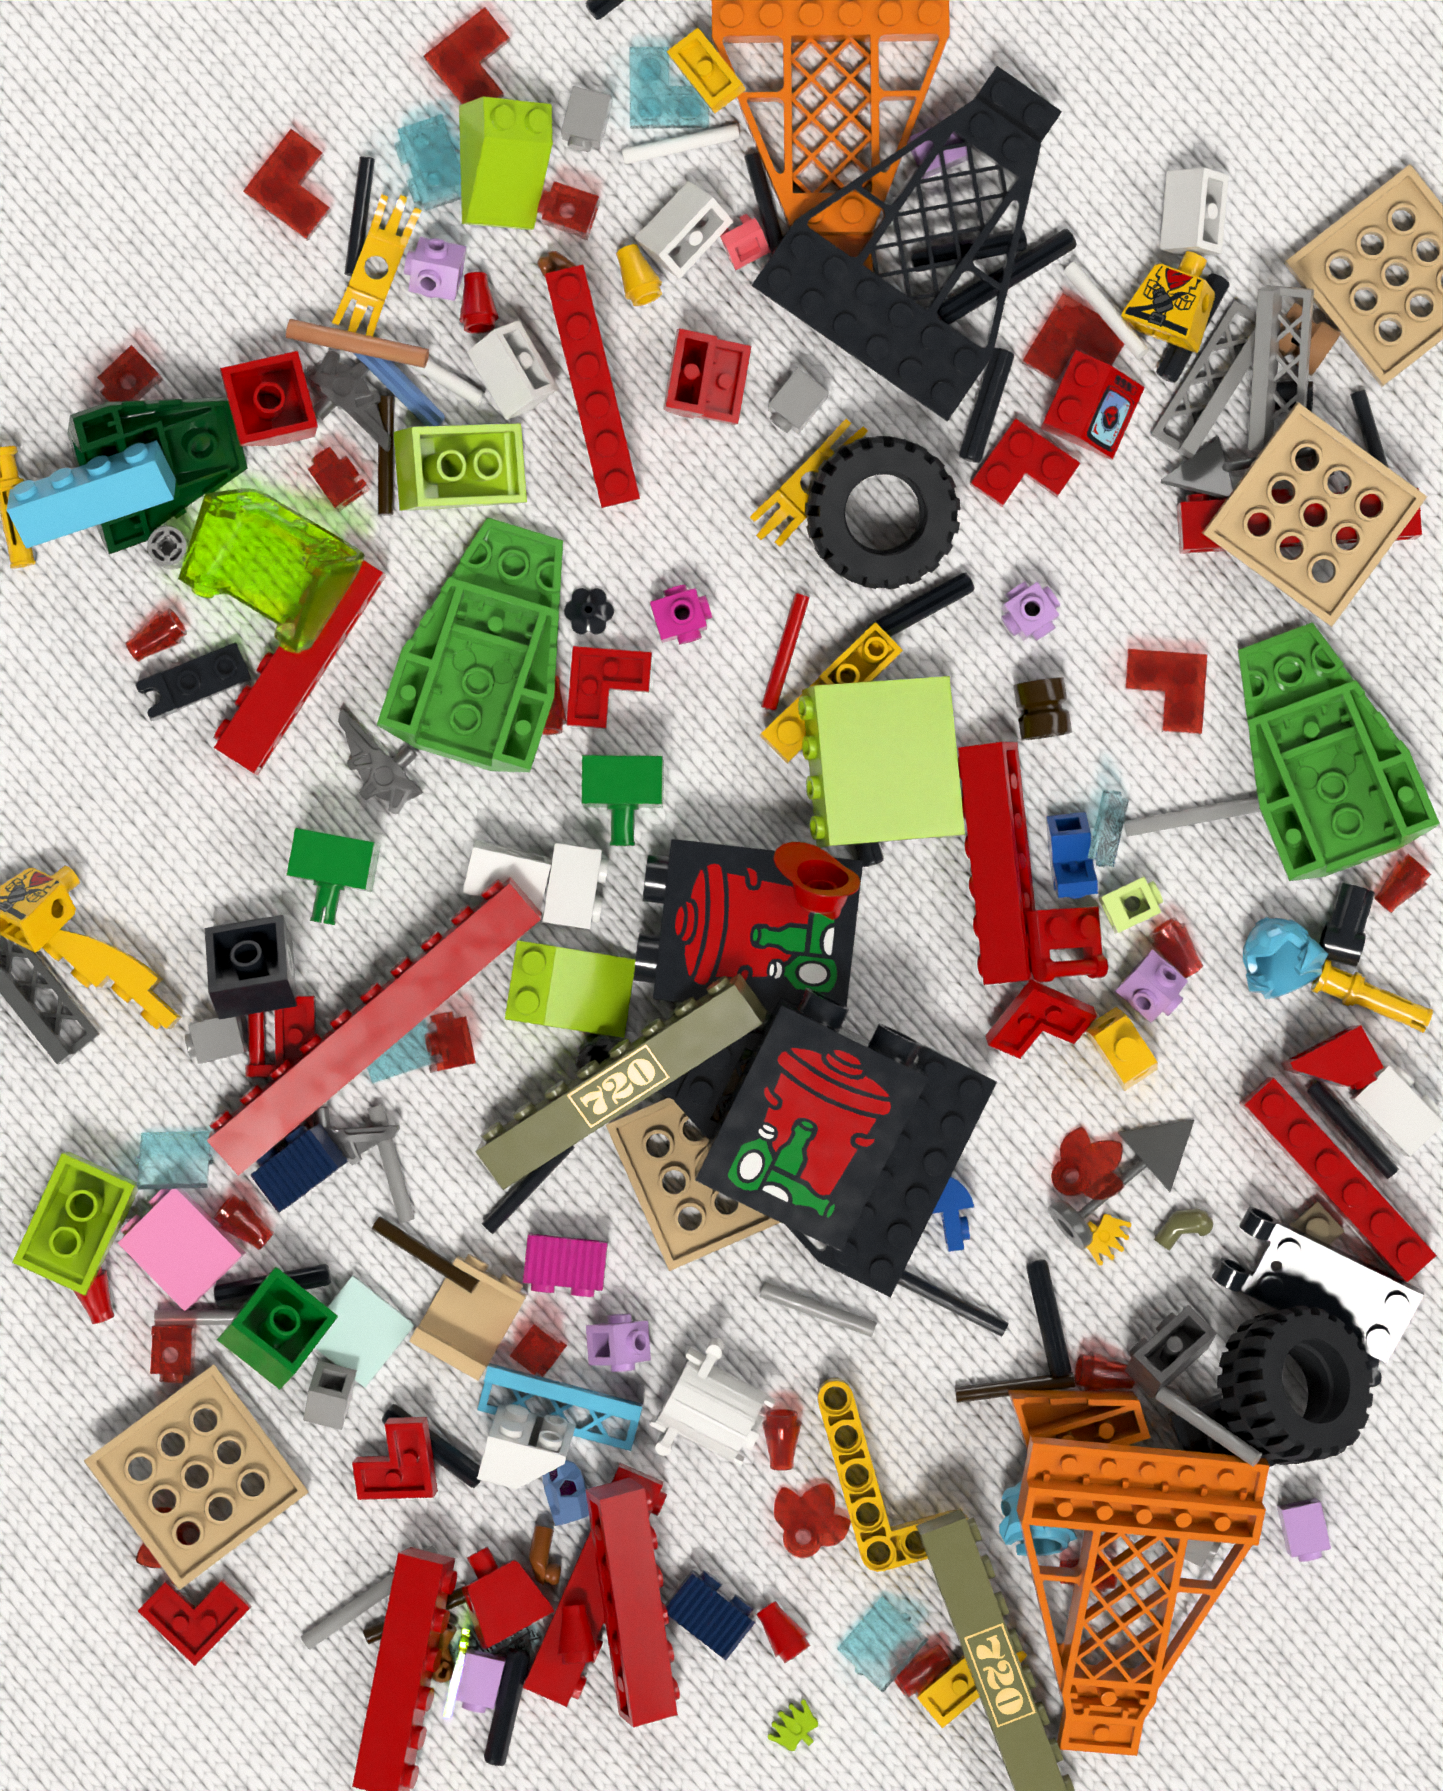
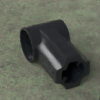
M1340 883L1330 922L1325 924L1319 941V945L1328 953L1326 959L1352 967L1358 965L1366 939V933L1363 932L1375 892L1356 885Z

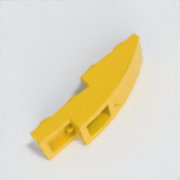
M875 622L809 687L872 682L903 650ZM800 696L759 735L787 764L802 750V740L806 736L805 720L800 718L798 710Z
M59 930L42 947L58 962L62 958L66 959L74 967L70 973L87 988L92 984L97 988H102L110 979L113 980L115 983L110 988L127 1003L134 999L144 1008L140 1015L155 1029L158 1030L161 1025L166 1029H172L182 1018L153 992L163 978L130 954L90 936Z

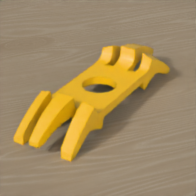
M381 194L362 251L332 323L339 326L351 298L357 300L348 327L350 332L356 333L369 305L374 308L365 335L373 337L403 252L422 211L414 208L402 236H397L396 232L407 197L400 195L383 230L379 228L388 196ZM378 256L386 261L388 271L383 278L372 279L366 274L364 266L369 258Z
M847 418L802 466L750 516L752 521L755 522L776 502L781 505L756 535L760 540L791 515L794 519L774 542L781 547L807 518V515H805V502H808L809 495L801 488V478L807 472L818 473V468L823 461L828 460L834 454L830 447L851 425ZM863 426L841 446H846L853 443L856 439L863 438L868 430Z

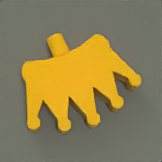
M1103 1214L1098 1226L1089 1220L1087 1224L1093 1232V1241L1086 1248L1097 1264L1101 1266L1103 1261L1100 1260L1099 1253L1107 1256L1110 1260L1115 1258L1108 1246L1118 1249L1120 1252L1124 1251V1247L1118 1243L1115 1237L1129 1240V1235L1125 1234L1119 1226L1130 1228L1132 1224L1114 1218L1110 1214Z

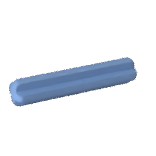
M353 353L425 426H439L445 419L444 414L392 361Z

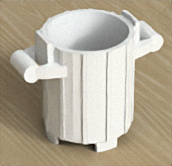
M711 1339L706 1355L689 1347L686 1354L688 1359L673 1384L658 1417L654 1415L650 1422V1426L663 1432L659 1436L655 1447L659 1455L666 1456L671 1452L674 1438L677 1434L739 1465H742L744 1461V1456L738 1454L741 1447L752 1450L760 1435L758 1430L766 1415L760 1412L763 1404L772 1408L775 1399L760 1389L714 1366L715 1361L721 1357L725 1345L722 1339Z

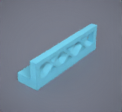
M491 1363L488 1365L478 1411L496 1414L498 1406L488 1404L492 1385L495 1384L510 1388L517 1398V1401L511 1404H520L526 1409L528 1407L524 1401L535 1395L550 1399L556 1410L548 1415H559L566 1420L567 1418L563 1411L573 1405L588 1409L594 1421L582 1428L575 1427L573 1436L631 1451L643 1407L642 1403ZM519 1391L525 1392V1393H528V1394L522 1397V1396L520 1395ZM557 1401L562 1402V1403H566V1404H565L564 1406L560 1407L559 1404L557 1403ZM596 1412L604 1413V1415L598 1417ZM611 1416L630 1420L626 1440L609 1436L602 1421ZM597 1425L602 1434L589 1431L588 1429Z

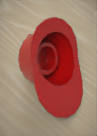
M789 842L782 844L775 851L773 857L775 866L785 877L793 882L795 899L798 905L805 910L820 913L834 920L840 915L847 897L859 890L861 884L859 876L818 846L805 842Z

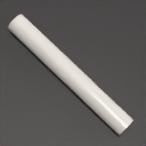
M736 123L624 148L621 151L624 164L626 165L738 140L740 135Z
M1076 262L1069 264L1063 271L1067 278L1134 357L1140 359L1145 356L1149 348Z
M382 333L379 337L382 339L398 342L397 340L386 335L385 333ZM429 359L425 368L408 365L476 406L480 404L485 395V392Z

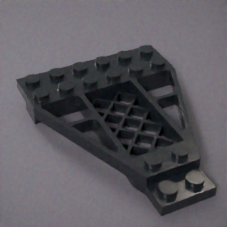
M996 66L972 101L794 220L751 286L948 422L993 356L1041 142L1062 111L999 66ZM951 134L963 141V143L944 146ZM925 141L933 142V145L891 205L885 204L862 187L864 182ZM965 147L969 170L947 174L943 151ZM971 148L990 160L995 166L975 169ZM938 155L941 176L921 179ZM997 170L1001 193L980 197L976 173ZM1004 171L1015 178L1008 190L1006 188ZM970 175L974 198L952 202L948 179ZM942 180L946 204L924 208L920 184ZM915 188L919 209L899 212ZM852 190L873 203L883 212L882 220L856 257L849 256L807 225L812 217ZM1001 198L984 223L981 201ZM1015 200L1018 202L1001 280L998 283L978 269L973 263V258L1010 203ZM975 203L979 226L957 230L953 207ZM947 208L951 232L929 236L925 212ZM920 213L924 237L902 241L898 217ZM893 221L896 242L876 245ZM979 231L961 256L958 234ZM952 236L956 259L934 263L930 240ZM925 241L929 264L907 268L903 245ZM897 246L901 270L879 274L875 250ZM869 254L871 256L873 272L863 266ZM956 264L939 289L935 268ZM930 269L934 292L912 296L908 273ZM965 271L973 273L998 291L984 347L978 346L942 321L937 314L939 307ZM902 274L906 295L882 278ZM934 297L926 309L914 301Z
M747 1033L657 1092L675 1100L674 1102L709 1140L718 1123V1120L711 1118L717 1104L719 1105L722 1114L725 1109L722 1101L730 1099L732 1093L724 1096L722 1094L735 1068L740 1079L742 1075L740 1066L748 1063L750 1057L742 1060L740 1058L745 1048L754 1051L762 1033ZM922 1045L915 1063L925 1067L929 1078L842 1252L826 1244L823 1249H819L805 1234L787 1226L819 1263L890 1298L997 1084V1081L926 1045Z

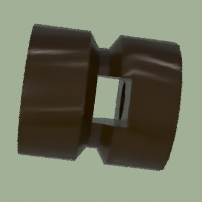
M1064 677L1040 679L1013 685L1016 707L1024 712L1018 719L1021 741L1072 733L1069 711L1062 708L1061 705L1067 700Z

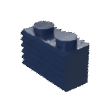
M304 1124L285 1138L290 1144L285 1149L278 1152L274 1147L256 1161L260 1168L250 1174V1176L278 1213L291 1206L348 1162L347 1158L343 1156L342 1151L338 1149V1146L329 1137L328 1132L324 1130L321 1124L316 1125L310 1130Z
M692 1569L665 1604L668 1616L724 1660H727L756 1623V1618L751 1615L754 1608L736 1594L730 1599L719 1589L723 1584L708 1571L703 1570L699 1575Z

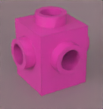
M686 584L664 590V598L650 602L662 643L678 639L679 645L699 640L702 638L700 632L707 630L705 620L712 618L706 595L698 597L696 588L687 590ZM684 609L690 615L685 620H679L675 616L677 611Z

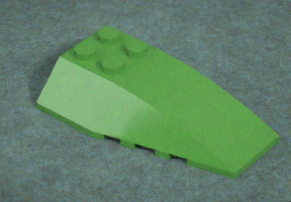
M487 517L461 557L459 565L441 588L437 599L419 622V626L411 639H408L402 648L377 726L414 748L495 772H530L554 700L563 540Z
M1313 622L1238 650L1259 809L1289 881L1329 876L1398 850L1440 825L1410 751L1402 740L1399 741L1390 729L1387 720L1366 697L1365 691L1359 683L1353 680L1344 668V663Z

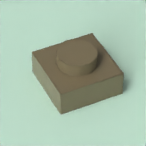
M1315 1201L1290 1224V1226L1329 1245L1344 1232V1229L1318 1201Z

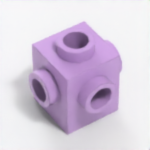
M420 237L415 252L408 251L405 261L404 274L410 275L409 292L419 293L430 298L438 297L455 301L463 278L467 246L448 243L436 238Z
M1023 582L1005 594L1009 601L1001 608L1005 613L1001 616V619L1013 636L1019 634L1023 641L1033 636L1037 641L1056 628L1053 621L1059 616L1056 608L1060 606V603L1048 586L1042 589L1039 583L1036 582L1028 587L1026 582ZM1029 602L1036 603L1039 607V614L1033 617L1028 616L1024 609L1025 605Z
M1152 949L1131 970L1115 992L1151 1023L1162 1012L1169 1016L1184 999L1179 993L1188 980Z
M626 1313L607 1315L608 1323L586 1325L589 1365H611V1372L635 1370V1363L651 1361L648 1321H632L631 1314Z

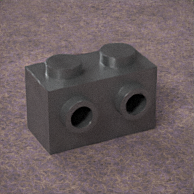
M1189 1305L1177 1316L1173 1312L1170 1313L1156 1327L1158 1331L1156 1335L1149 1341L1144 1337L1128 1353L1131 1359L1125 1372L1152 1399L1156 1397V1394L1163 1386L1167 1387L1205 1353L1217 1334Z

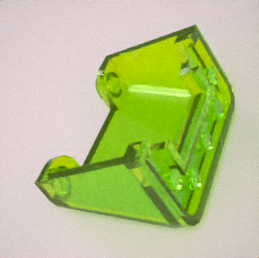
M241 488L206 493L204 495L178 580L190 586L194 594L203 598H213L214 595L221 594L232 596L277 624L274 637L279 641L280 647L290 652L300 653L302 650L311 648L358 575L365 555L355 546L270 495L255 489Z

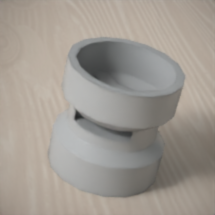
M164 526L156 529L150 535L147 543L150 557L165 569L174 570L181 568L190 559L192 550L190 542L181 531L174 527Z

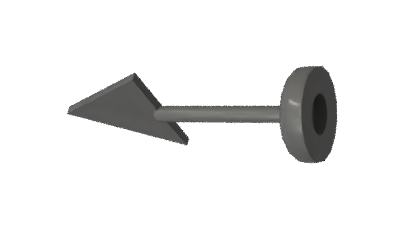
M1218 437L1195 454L1193 458L1188 459L1161 479V483L1227 499L1233 491L1228 472L1249 468L1257 457L1225 462ZM1304 447L1297 452L1295 459L1312 456L1315 466L1317 455L1312 448Z
M1195 1120L1118 1132L1119 1136L1140 1160L1078 1212L1064 1200H1057L1049 1205L1048 1212L1063 1234L1081 1250L1088 1247L1093 1241V1235L1084 1219L1146 1167L1170 1193Z

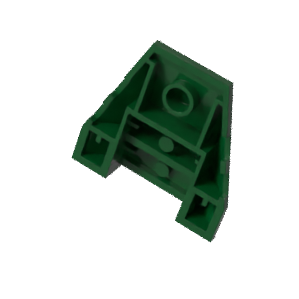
M227 397L106 402L71 414L69 418L67 434L76 467L85 465L98 456L105 455L109 457L124 452L128 447L137 443L148 444L157 441L176 479L174 500L96 525L108 554L146 542L152 532L172 517L178 519L187 512L185 508L204 494L206 497H209L248 469L243 447L240 446Z

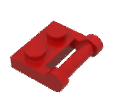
M1099 906L1027 911L1032 975L1037 982H1051L1055 977L1087 975L1089 978L1094 979L1106 976L1108 961L1102 955ZM1083 949V959L1053 961L1050 958V950Z
M297 996L296 1007L274 1010L276 1064H265L264 1012L248 1015L249 1065H245V1077H271L269 1075L270 1072L282 1061L288 1059L292 1063L303 1054L299 1048L316 1034L315 996Z

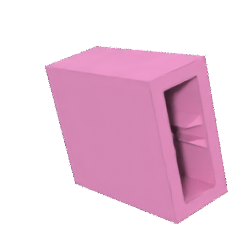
M180 1185L175 1186L171 1191L165 1186L149 1201L153 1208L143 1218L136 1214L120 1230L125 1236L118 1244L186 1311L238 1262L246 1252Z

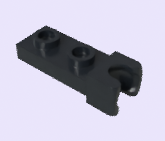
M235 642L162 673L159 672L136 682L135 686L141 694L155 691L161 695L160 702L156 706L151 707L147 712L150 721H156L177 712V710L249 682L252 679Z

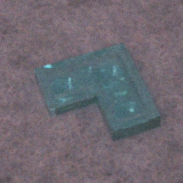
M629 47L630 129L709 128V107L693 86H669V55L667 53L669 47Z

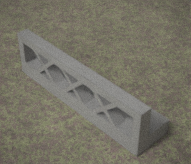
M1267 285L1258 290L1248 449L1262 451L1273 436L1274 420L1283 412L1288 415L1291 411L1290 406L1293 403L1298 402L1305 408L1307 406L1314 289ZM1282 296L1303 298L1302 315L1293 323L1281 312ZM1280 323H1282L1286 328L1281 334ZM1299 323H1301V334L1295 328ZM1289 332L1300 344V354L1290 363L1279 352V341ZM1279 362L1283 369L1277 374ZM1299 362V369L1297 373L1294 370L1293 366ZM1286 372L1297 383V395L1287 403L1276 391L1277 380ZM1275 401H1276V402L1278 403V405L1281 407L1276 413H1275Z
M1235 300L1150 435L1188 459L1193 458L1254 359L1255 328L1248 338L1232 341L1228 325L1236 313L1256 325V313ZM1224 333L1226 343L1216 345ZM1243 345L1236 357L1234 347ZM1228 348L1232 365L1226 372L1211 375L1208 363L1209 355L1211 352ZM1204 367L1206 376L1196 378L1201 368ZM1223 378L1215 390L1213 380ZM1207 382L1211 396L1207 405L1190 408L1187 395L1189 387L1194 384ZM1183 399L1185 410L1175 412ZM1202 411L1194 424L1192 413ZM1186 415L1190 432L1184 442L1180 443L1164 433L1163 429L1171 418Z

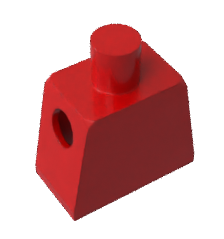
M488 1546L467 1557L477 1579L463 1586L462 1592L482 1649L490 1648L554 1612L551 1604L515 1559L498 1567Z

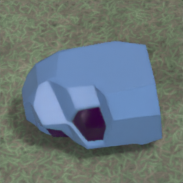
M566 1460L564 1465L543 1475L544 1491L555 1526L589 1516L585 1491L587 1486L582 1471L574 1462Z

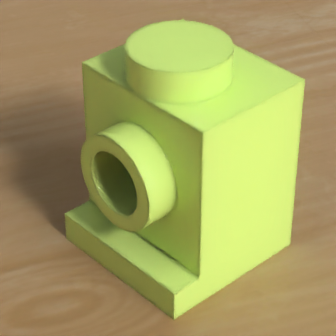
M1141 877L1098 898L1115 934L1161 913L1158 905L1163 903L1162 896L1155 882L1147 883L1145 877ZM1130 896L1137 898L1139 901V908L1134 912L1127 910L1125 907V900Z

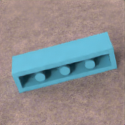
M157 441L148 444L137 443L128 447L124 452L109 457L105 455L98 456L85 465L73 469L62 468L52 473L49 477L37 481L26 480L17 484L9 491L7 512L27 549L174 500L176 479Z

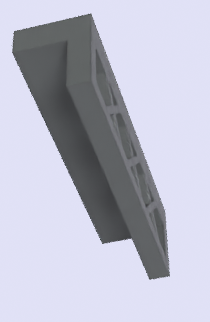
M8 940L7 951H0V955L7 956L6 966L0 960V993L56 1064H64L100 1034L37 954L19 944L17 945L23 953L13 952L14 942ZM13 957L28 958L33 964L32 982L17 981L11 974ZM39 973L48 984L38 983ZM22 986L31 987L30 997ZM37 987L53 989L57 994L58 1004L56 1013L41 1012L35 1004ZM63 1005L68 1008L72 1015L62 1014ZM46 1017L56 1018L55 1028ZM62 1018L77 1020L87 1032L86 1035L71 1047L60 1036Z

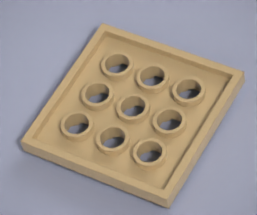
M1409 164L1284 263L1303 288L1314 289V303L1333 327L1341 333L1340 336L1381 388L1443 340V287L1441 285V277L1443 275V205L1411 164ZM1399 210L1408 212L1413 219L1412 228L1407 231L1396 229L1392 223L1393 213ZM1369 234L1377 236L1382 243L1381 252L1377 255L1366 254L1361 248L1362 237ZM1428 241L1436 246L1438 253L1434 261L1425 262L1418 257L1416 248L1420 242ZM1335 259L1346 260L1351 267L1350 276L1342 280L1333 277L1329 268L1331 261ZM1393 265L1403 268L1406 272L1405 284L1401 286L1389 284L1385 277L1386 269ZM1359 290L1370 291L1375 297L1374 308L1367 311L1359 309L1354 302L1355 293ZM1417 296L1426 298L1431 305L1430 314L1426 317L1415 316L1410 310L1412 298ZM1383 321L1395 322L1400 329L1399 338L1392 342L1382 339L1379 334L1380 323Z
M1297 402L1202 534L1332 627L1428 496ZM1310 447L1317 455V462L1313 468L1304 471L1296 465L1295 456L1300 449ZM1341 470L1347 474L1349 485L1344 492L1334 494L1328 488L1327 481L1333 472ZM1279 480H1287L1293 487V495L1285 503H1277L1271 494L1273 485ZM1368 494H1375L1381 501V509L1373 517H1366L1360 511V501ZM1313 503L1320 504L1325 510V518L1318 526H1309L1303 516L1306 507ZM1255 513H1264L1269 519L1268 530L1260 536H1255L1248 530V520ZM1343 527H1352L1357 533V542L1352 548L1343 550L1336 543V534ZM1288 536H1295L1301 542V552L1293 559L1284 558L1280 552V544ZM1321 559H1327L1333 565V575L1325 582L1316 581L1312 575L1313 565Z
M747 1063L740 1066V1067H741V1070H742V1073H743V1071H744V1069H745ZM736 1068L722 1096L733 1093L739 1081ZM668 1097L606 1124V1127L669 1271L781 1222L738 1202L737 1209L730 1214H723L716 1209L715 1198L719 1192L695 1181V1167L709 1140L706 1136L699 1141H691L685 1137L683 1125L689 1117L674 1102L675 1100ZM729 1099L722 1101L723 1104L727 1103ZM718 1104L711 1118L719 1121L720 1108ZM654 1134H662L670 1142L668 1153L662 1157L652 1156L647 1150V1140ZM671 1170L681 1172L686 1179L685 1188L679 1193H669L663 1187V1176ZM694 1207L699 1210L702 1221L696 1229L687 1230L679 1224L678 1215L682 1209Z
M214 1364L84 1460L86 1466L178 1590L182 1589L309 1493ZM201 1409L211 1410L216 1416V1426L209 1432H201L194 1425V1415ZM176 1433L182 1437L184 1449L181 1454L168 1456L162 1451L161 1441L166 1434ZM232 1441L238 1445L240 1457L234 1464H225L219 1460L217 1450L222 1442ZM137 1457L147 1459L152 1466L151 1475L143 1481L133 1479L128 1471L130 1462ZM193 1465L202 1466L208 1474L207 1483L199 1489L190 1487L185 1481V1472ZM248 1473H256L263 1479L264 1488L258 1496H248L241 1488V1481ZM158 1490H169L175 1496V1506L168 1513H160L153 1507L152 1498ZM223 1497L231 1504V1514L224 1521H217L209 1514V1504L214 1498ZM183 1522H192L199 1529V1538L192 1545H183L176 1537V1530Z

